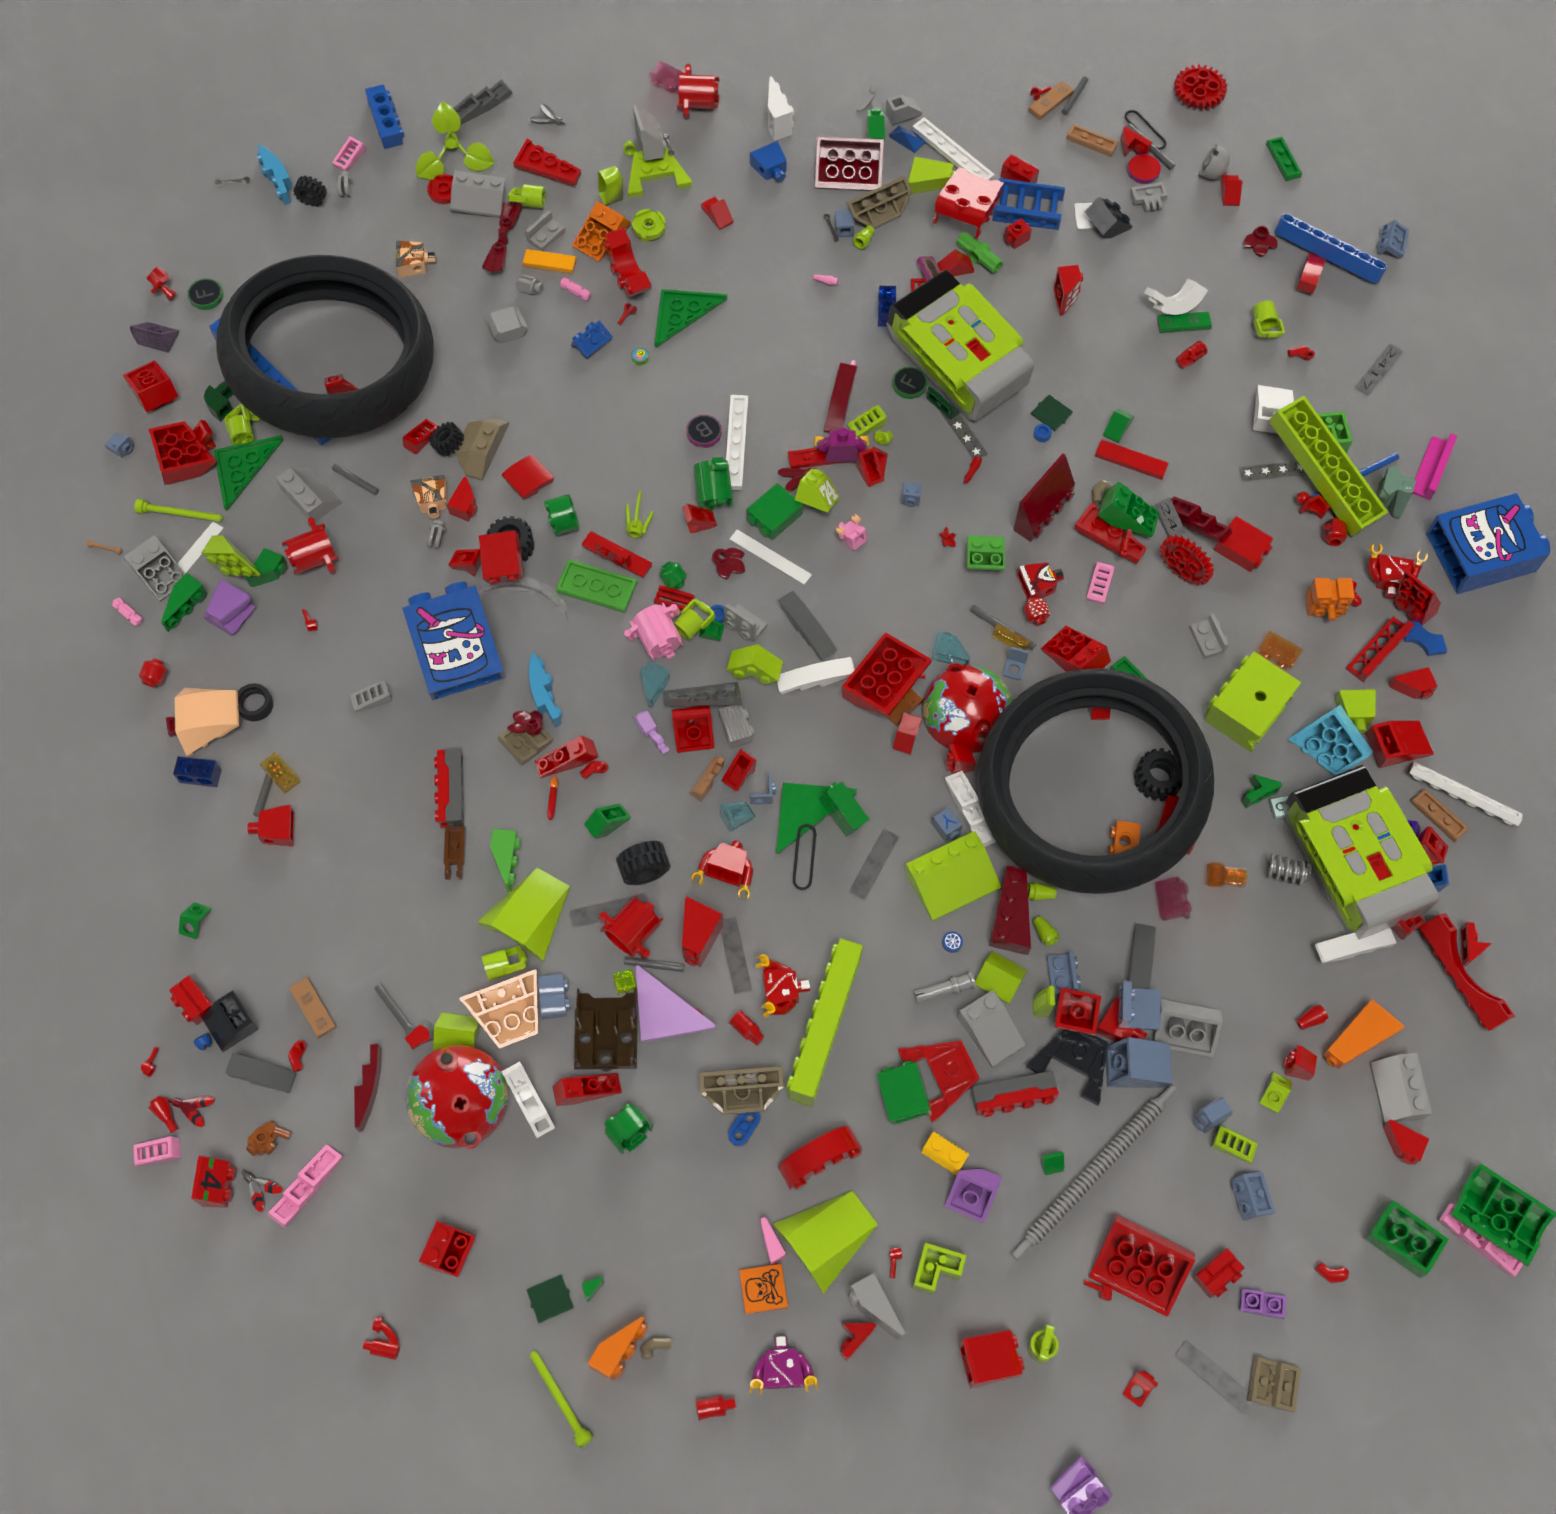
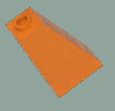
M1371 999L1322 1056L1326 1058V1062L1329 1065L1340 1069L1395 1036L1405 1026Z

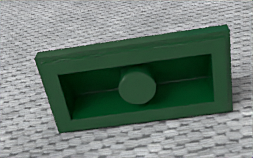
M928 387L927 399L951 420L959 414V411L932 387Z

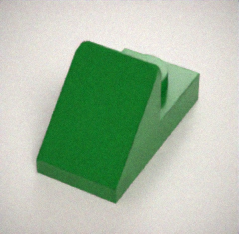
M1253 775L1250 780L1253 789L1245 793L1242 804L1245 808H1248L1278 793L1283 785L1279 781Z

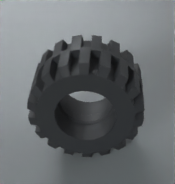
M504 516L502 520H499V518L495 520L496 523L490 525L487 534L515 530L520 538L522 561L526 562L528 556L531 557L533 554L532 550H534V540L530 526H528L525 520L522 522L521 518L517 517L515 519L514 516H510V518Z
M1155 748L1151 750V753L1148 751L1144 757H1141L1134 774L1135 785L1140 787L1138 791L1140 793L1144 792L1146 798L1151 796L1154 801L1157 798L1160 801H1164L1168 795H1176L1181 788V777L1172 751L1168 749L1166 752L1164 748H1160L1157 751ZM1154 768L1162 769L1169 775L1170 780H1157L1152 776L1150 770Z
M645 841L625 849L616 858L623 881L627 885H641L652 882L663 876L671 867L663 843L660 841Z

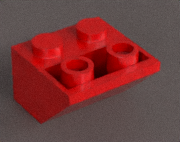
M436 1221L418 1262L422 1266L458 1278L476 1236Z

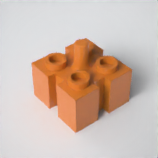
M1314 578L1311 589L1305 595L1307 614L1321 617L1328 613L1329 621H1335L1336 617L1345 615L1348 606L1351 605L1355 598L1352 578H1337L1336 580Z

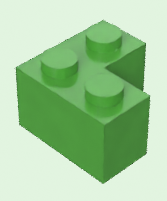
M1345 411L1318 414L1347 453L1353 441Z

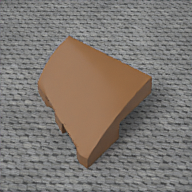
M715 757L711 760L689 792L691 796L702 802L712 788L714 778L724 766L725 759Z

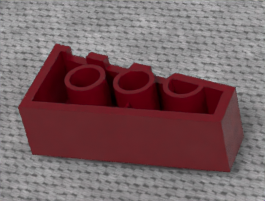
M1007 866L989 946L1028 955L1031 949L1027 872L1020 868Z

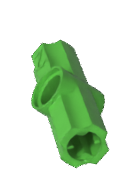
M967 232L960 234L956 244L969 254V257L975 264L981 263L992 273L996 274L1003 266L1004 261L991 252V248L986 242L977 241Z

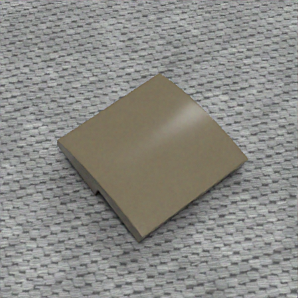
M543 728L537 735H529L527 732L518 734L509 730L498 735V741L521 766L533 759L553 741Z
M1254 1357L1247 1401L1295 1413L1301 1368L1283 1362H1274L1265 1358Z

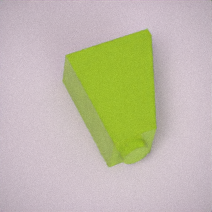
M914 157L908 180L912 191L911 194L943 189L956 172L953 171L954 164Z

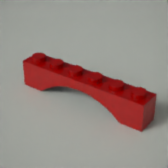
M1446 913L1437 915L1420 927L1423 938L1431 944L1433 953L1438 959H1441L1445 965V971L1449 976L1453 977L1457 989L1465 995L1469 1007L1477 1013L1479 1022L1484 1028H1487L1488 1031L1494 1030L1516 1017L1504 999L1485 991L1469 976L1458 953L1457 929Z

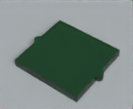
M1048 395L1042 402H1038V406L1031 412L1033 417L1048 425L1054 432L1062 424H1065L1066 420L1073 414L1072 410L1051 395Z
M562 1275L526 1289L531 1301L530 1307L534 1309L538 1323L574 1309L569 1296L570 1290L566 1288Z

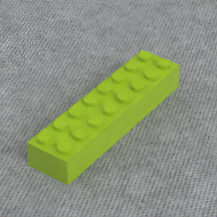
M1305 395L1278 410L1268 420L1336 516L1346 523L1347 531L1351 537L1376 523L1388 513L1385 506Z
M841 938L838 944L834 943L830 960L832 963L828 962L824 977L826 981L822 980L818 991V998L820 999L815 1000L812 1009L813 1019L809 1018L806 1026L807 1031L805 1035L807 1038L803 1037L800 1044L799 1054L801 1056H796L793 1065L794 1076L790 1075L787 1083L786 1092L789 1093V1100L809 1107L813 1106L859 967L863 945Z

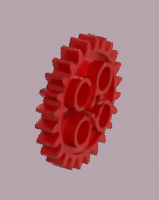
M1198 64L1197 68L1191 65V69L1185 67V71L1181 70L1180 74H1177L1174 82V91H1176L1175 96H1179L1178 101L1183 100V105L1188 103V108L1194 106L1196 110L1200 107L1203 111L1204 107L1210 110L1211 106L1216 108V104L1220 105L1221 101H1224L1228 84L1225 83L1226 79H1222L1223 74L1218 75L1219 70L1212 71L1213 67L1207 69L1206 65L1201 68L1200 64Z
M1170 535L1160 545L1161 549L1159 552L1162 553L1161 557L1165 559L1163 562L1169 565L1167 568L1172 569L1173 574L1177 573L1179 578L1182 577L1184 582L1188 580L1191 585L1193 583L1197 586L1199 584L1204 585L1214 575L1213 564L1209 562L1211 558L1206 557L1207 553L1201 551L1202 547H1197L1195 542L1191 543L1189 538L1185 540L1183 536L1178 537L1174 535L1173 537Z

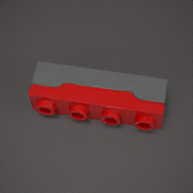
M460 748L437 750V757H434V767L437 769V775H434L435 786H438V792L434 793L435 804H438V810H435V822L439 823L441 829L445 828V826H464L463 754Z
M1053 1071L974 1086L971 1090V1096L976 1116L989 1117L997 1111L1009 1113L1017 1107H1022L1023 1109L1032 1108L1036 1103L1042 1102L1043 1105L1052 1104L1059 1096Z

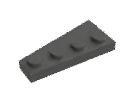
M738 682L663 691L665 706L742 705Z

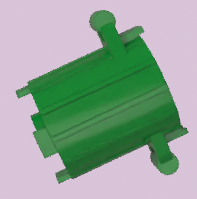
M713 457L712 460L694 464L699 507L706 506V509L715 510V507L726 503L728 507L732 506L733 495L728 461L723 460V457Z

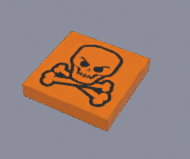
M782 1264L739 1270L745 1315L788 1308Z

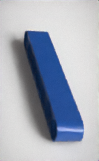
M1281 215L1275 228L1277 235L1372 283H1379L1387 268L1383 261L1291 215Z

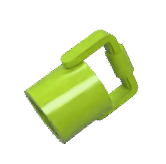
M524 184L523 188H513L508 193L509 201L522 202L523 207L544 208L546 199L545 186Z
M1269 300L1262 301L1253 307L1252 312L1255 318L1254 326L1257 335L1266 338L1282 337L1285 329L1282 320L1278 318L1274 302ZM1276 326L1278 327V330H1279V331H1268V330H1271V329L1275 328Z
M243 404L236 406L224 419L233 445L248 443L254 440L249 410Z
M693 599L682 610V615L674 622V625L679 635L683 639L690 641L700 629H705L716 616L707 604ZM695 605L710 615L705 621L692 610Z
M520 946L481 956L489 981L526 968L527 957L525 951L521 950ZM517 954L519 962L510 965L507 957Z
M1046 1325L1044 1330L1036 1332L1029 1339L1027 1350L1029 1355L1038 1363L1044 1364L1046 1361H1049L1056 1355L1059 1349L1058 1339L1053 1334L1054 1326Z

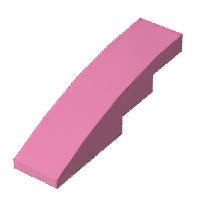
M326 1144L298 1173V1178L283 1193V1198L268 1212V1216L285 1228L330 1176L341 1161L342 1156Z
M1449 1204L1439 1221L1486 1259L1511 1276L1516 1277L1523 1263L1452 1217L1451 1213L1455 1204Z

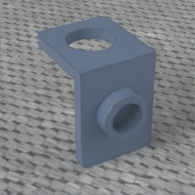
M1010 647L1003 676L1020 681L1029 651ZM1017 666L1019 673L1011 674L1009 667Z
M768 773L769 794H751L750 804H772V794H776V783H772L771 773Z

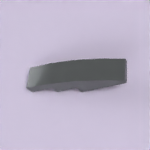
M501 79L490 89L486 86L475 96L471 93L456 105L454 110L458 113L461 124L498 105L510 96L512 91Z
M794 591L777 600L796 631L801 633L808 646H812L820 660L837 651L825 630Z
M1136 923L1128 981H1132V988L1150 989L1156 927Z

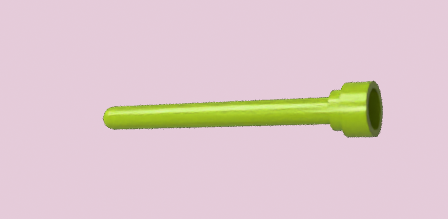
M136 499L134 505L135 513L140 514L151 511L218 522L223 520L220 514L153 505L146 502L145 499Z
M532 1351L530 1358L575 1433L574 1442L578 1448L585 1446L594 1439L589 1430L581 1427L536 1351Z

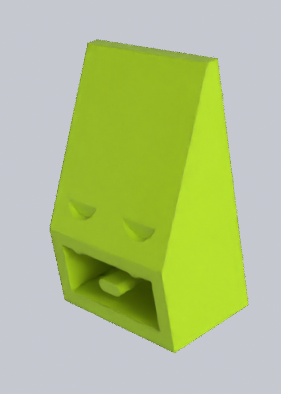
M212 535L201 552L206 557V561L217 566L219 572L225 576H260V572L251 560L223 535Z

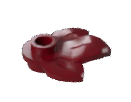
M1258 226L1252 234L1245 237L1244 247L1253 248L1254 253L1262 257L1267 254L1269 248H1277L1278 241L1269 234L1268 228Z
M735 547L728 548L727 550H715L712 554V560L717 566L716 570L719 576L727 580L731 573H744L745 566L741 558H743L745 553Z
M536 710L531 713L526 711L514 712L513 719L515 722L509 725L507 729L518 734L527 732L529 735H537L543 728L541 721L543 716Z

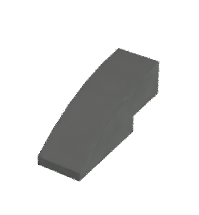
M232 1053L225 1072L229 1077L286 1093L291 1092L297 1075L295 1072L235 1053Z

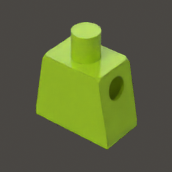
M1339 690L1335 697L1336 705H1341L1360 734L1367 732L1366 725L1371 724L1375 718L1376 690Z

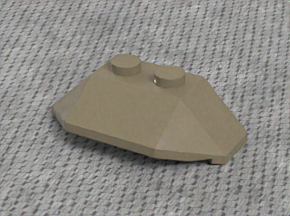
M903 176L846 203L853 219L866 226L870 225L875 228L901 216L912 191L906 176Z
M490 417L468 422L463 433L464 441H461L463 444L458 446L460 448L458 451L455 449L457 458L467 477L483 481L509 426L508 421Z
M782 1066L699 1073L701 1095L723 1115L765 1112L784 1088Z

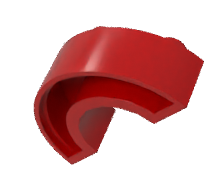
M624 227L605 234L603 245L612 263L610 269L613 275L616 274L618 278L617 284L619 288H623L629 297L651 290L652 285L646 272H642L637 265L631 241Z
M844 1126L832 1130L802 1146L788 1156L778 1166V1169L789 1189L795 1188L798 1190L807 1184L806 1181L813 1174L818 1175L825 1171L827 1165L831 1163L836 1165L849 1157L854 1159L861 1154L863 1149L850 1126Z

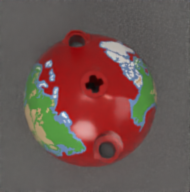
M952 663L948 666L947 670L939 674L928 686L921 706L922 719L929 734L942 746L949 749L951 744L969 746L972 753H979L982 751L985 741L982 742L978 738L986 739L997 718L1013 699L1005 683L994 672L977 665Z
M451 1045L433 1051L415 1067L407 1083L405 1103L412 1124L423 1137L437 1145L448 1148H475L479 1142L489 1137L497 1129L506 1113L509 1089L507 1081L501 1072L503 1070L490 1055L475 1047ZM443 1053H450L452 1059L448 1063H443L440 1061L441 1055ZM461 1097L462 1100L465 1099V1101L462 1102L463 1106L458 1107V1104L454 1105V1103L457 1102V1098ZM474 1133L476 1136L474 1141L468 1143L464 1140L466 1134Z

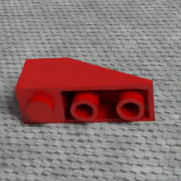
M581 735L535 760L539 777L543 778L583 766L598 758L594 741Z
M618 1073L561 1078L552 1086L556 1106L579 1104L622 1093Z

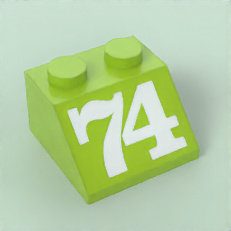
M810 469L799 482L795 500L828 513L839 501L840 496L827 474H824L819 469Z

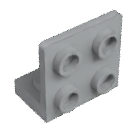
M727 603L724 605L725 625L729 629L739 632L745 640H750L754 643L767 628L766 622L739 604L735 608Z

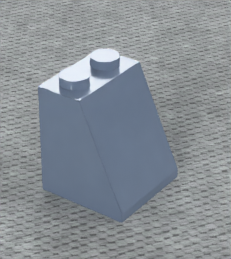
M1128 1037L1108 1045L1106 1055L1107 1087L1162 1088L1172 1084L1173 1073L1171 1070L1170 1043Z

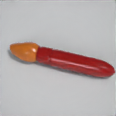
M557 776L552 777L550 780L547 809L549 820H552L555 814L558 788Z

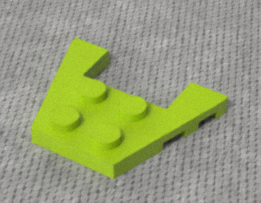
M667 147L664 150L663 158L647 161L644 160L642 151L634 152L628 197L643 196L642 181L674 176L677 189L692 187V180Z

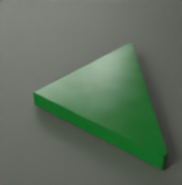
M662 289L655 347H659L725 302L727 294Z
M282 435L214 450L225 511L230 509L284 441Z
M783 782L776 854H780L786 847L797 841V832L801 825L810 824L815 827L829 815V812L819 800L823 796L822 791L828 786ZM848 788L853 796L857 794V789ZM802 828L800 832V838L811 828Z

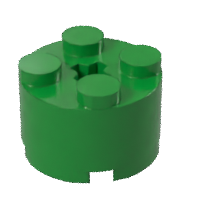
M569 494L544 501L546 510L549 512V523L553 528L555 536L579 529V521Z
M630 1103L626 1104L617 1116L610 1117L604 1124L606 1126L605 1135L621 1154H625L624 1150L626 1149L629 1152L636 1149L646 1140L648 1129L650 1132L653 1130L652 1123L637 1106H632Z

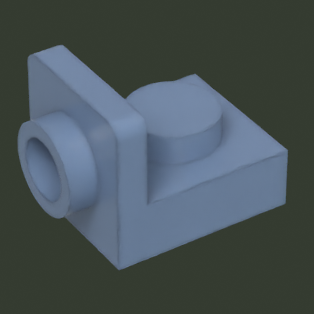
M117 432L104 444L108 450L122 459L134 447L129 436L125 435L123 437Z
M904 482L901 504L919 506L922 484Z

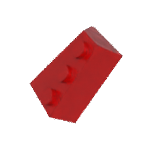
M185 421L149 429L164 485L201 477L216 463L215 458L209 454L204 445L199 443L197 436Z

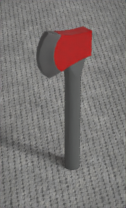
M381 984L375 986L374 989L403 1027L406 1033L405 1040L412 1050L434 1040V1026L430 1022L422 1020L414 1028Z

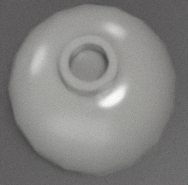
M1215 144V149L1212 147L1202 163L1205 166L1204 170L1200 169L1199 175L1210 180H1216L1223 174L1226 175L1231 168L1228 151Z

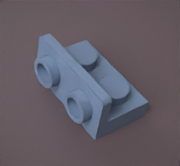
M1396 220L1385 224L1381 229L1377 253L1381 255L1388 251L1399 259L1403 257L1409 229Z
M1073 951L1062 955H1047L1050 986L1055 987V996H1058L1061 988L1078 991V988L1081 987L1080 976L1076 975L1078 959L1074 957Z
M1263 1172L1243 1174L1231 1179L1233 1191L1244 1221L1276 1213Z

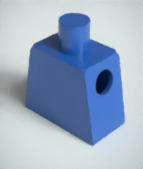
M778 141L750 152V165L765 180L775 177L780 182L785 179L787 161Z

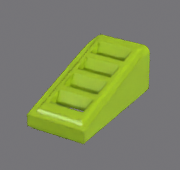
M876 405L849 422L847 427L850 430L856 431V436L860 437L886 425L887 416L881 407Z
M1048 986L1033 997L1034 1016H1050L1055 1005L1054 986Z
M1219 1126L1211 1148L1251 1164L1258 1143L1228 1128ZM1223 1136L1227 1137L1225 1144L1221 1143ZM1231 1139L1235 1140L1232 1148L1229 1147ZM1239 1142L1242 1143L1240 1152L1236 1150ZM1246 1145L1250 1146L1248 1155L1244 1154Z

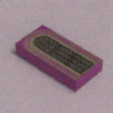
M933 256L919 257L917 263L930 287L936 283L939 286H944L945 278Z

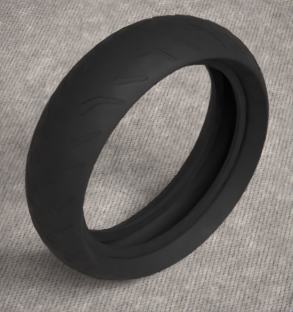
M308 255L270 265L250 277L237 289L225 306L217 330L216 351L223 377L230 390L258 418L277 428L298 435L317 438H340L362 434L381 427L402 414L422 392L432 368L434 341L430 323L420 302L402 282L379 267L354 258L336 255ZM318 300L355 303L377 312L392 324L404 345L397 363L382 378L361 389L335 394L306 393L277 383L256 366L248 353V348L256 329L273 313L294 304Z
M1092 668L1064 672L1044 679L1022 692L1003 710L993 724L983 745L978 765L977 785L980 807L985 822L995 841L1014 863L1033 877L1049 885L1078 893L1102 894L1125 891L1152 881L1170 870L1190 851L1199 838L1211 811L1215 779L1213 761L1204 734L1193 716L1173 695L1157 684L1140 676L1124 671ZM1102 707L1131 714L1154 728L1163 737L1175 756L1181 777V794L1177 806L1166 824L1155 835L1130 850L1111 855L1090 856L1075 854L1057 848L1040 838L1028 827L1013 803L1009 789L1010 773L1020 747L1027 737L1041 724L1052 717L1070 710Z

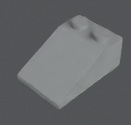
M993 990L959 1011L958 1020L991 1067L996 1066L1026 1046L1005 1006Z
M873 1273L851 1285L848 1298L853 1308L857 1307L859 1312L898 1341L903 1339L905 1331L875 1274Z

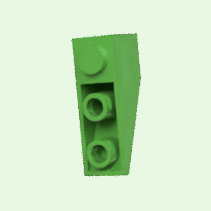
M493 829L490 844L492 856L507 892H510L511 885H515L516 876L513 871L514 867L518 866L516 851L520 850L521 838H518L515 830Z

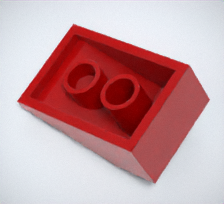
M155 360L123 374L125 381L146 412L156 410L158 406L164 403H171L175 398L179 397L171 379Z

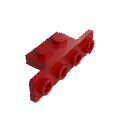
M592 531L589 532L582 542V547L642 578L645 577L652 567V562Z

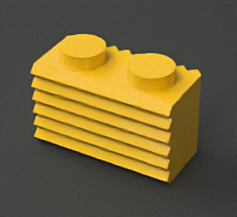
M936 1132L931 1134L921 1152L956 1176L969 1156L968 1152L965 1153V1150L954 1146V1143L951 1144L950 1141L943 1139V1136L940 1137Z

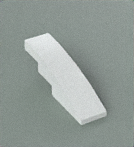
M851 657L829 660L780 674L779 681H777L779 692L785 694L796 689L803 691L817 685L824 687L846 679L855 670Z
M963 771L945 777L951 795L970 833L976 831L984 847L995 843L996 841L985 822L979 798Z
M1389 928L1358 940L1355 933L1347 934L1317 943L1315 947L1322 963L1353 958L1356 955L1370 953L1376 949L1391 947L1397 942Z

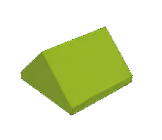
M992 951L985 961L975 984L976 987L987 993L993 990L1001 1001L1010 1004L1028 970Z
M441 1012L434 1025L433 1051L451 1045H466L476 1048L480 1023L472 1016Z

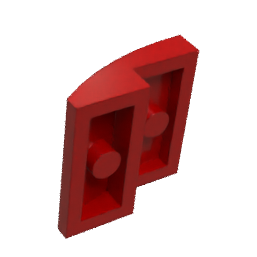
M533 455L521 459L502 473V477L523 499L537 494L539 488L553 483L554 477Z

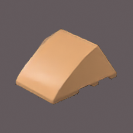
M184 688L175 697V732L187 757L192 756L193 752L200 747L205 748L208 746V742L216 737L221 738L239 726L238 692L236 690Z
M536 969L459 998L499 1048L538 1034Z

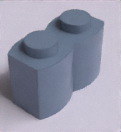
M563 974L539 976L542 1019L567 1017V1011H570V1001L565 999V991H569L568 979H564Z
M1220 1097L1201 1108L1194 1115V1124L1199 1131L1207 1133L1227 1121L1233 1114L1232 1109L1226 1100Z

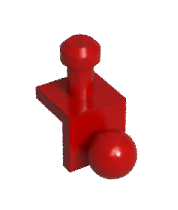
M156 266L146 278L154 286L150 292L154 294L161 290L168 300H172L176 296V292L171 291L165 285L170 278L164 269Z
M1305 491L1297 494V502L1303 505L1299 511L1301 514L1311 511L1321 520L1331 508L1320 494L1312 498Z

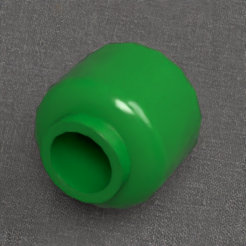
M669 561L660 568L659 576L667 588L675 587V589H679L685 584L684 580L687 574L678 562Z

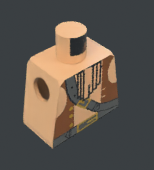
M396 241V268L399 278L425 273L426 263L436 262L435 252H426L424 243Z
M445 475L410 480L421 513H428L431 519L438 518L440 516L439 510L447 508V482Z

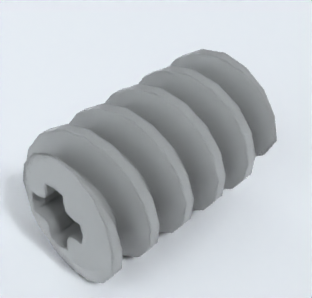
M1271 853L1267 867L1268 878H1271L1274 873L1276 874V880H1279L1282 875L1284 882L1290 877L1292 884L1299 879V885L1302 886L1304 881L1309 880L1312 864L1308 862L1305 866L1304 861H1300L1297 864L1296 859H1292L1289 862L1288 857H1284L1282 860L1280 855L1274 858Z

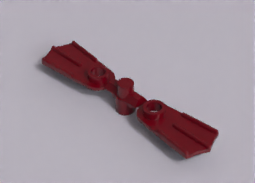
M513 201L503 202L498 240L492 245L487 254L482 269L488 270L491 273L503 270L507 250L506 244L509 242L507 233L509 229L514 227L523 208L521 203Z

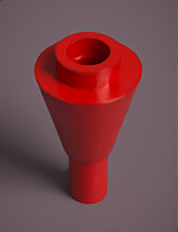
M158 1096L151 1100V1105L148 1109L165 1123L170 1133L177 1131L178 1127L172 1119L167 1097L162 1098Z

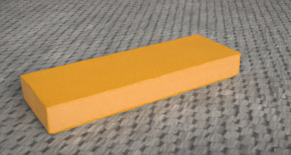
M526 249L523 266L573 274L577 259L576 256Z

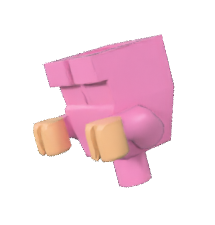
M854 514L855 517H851L853 522L849 521L847 524L840 522L838 528H836L839 538L843 539L845 544L853 551L867 542L866 529L860 526L861 518L857 514Z

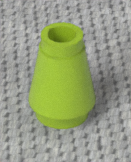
M868 225L855 234L853 239L854 245L859 249L866 248L875 233L874 228Z
M1037 882L1027 884L1028 899H1031V901L1056 898V888Z
M1039 916L1033 921L1043 944L1051 946L1060 939L1059 932L1043 916Z

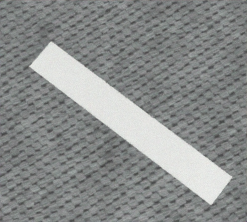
M212 522L178 562V565L185 574L201 556V552L212 535H218L222 531V526Z
M738 529L730 538L733 542L803 584L812 575Z

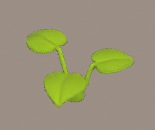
M442 101L433 114L432 124L439 133L448 132L445 136L444 148L438 157L432 151L423 153L416 163V176L433 180L435 176L443 174L444 164L440 159L447 148L455 149L459 147L466 154L464 164L473 171H482L491 167L494 164V159L484 144L472 143L469 145L468 150L465 151L461 144L458 143V136L452 132L460 129V117L453 107Z

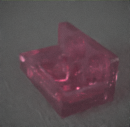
M659 61L654 72H649L648 75L652 79L651 82L655 85H663L666 90L678 93V72H685L663 61Z
M1179 877L1155 882L1161 919L1163 921L1180 917L1190 919L1189 912L1192 911V908L1187 900V893L1189 892L1187 883Z

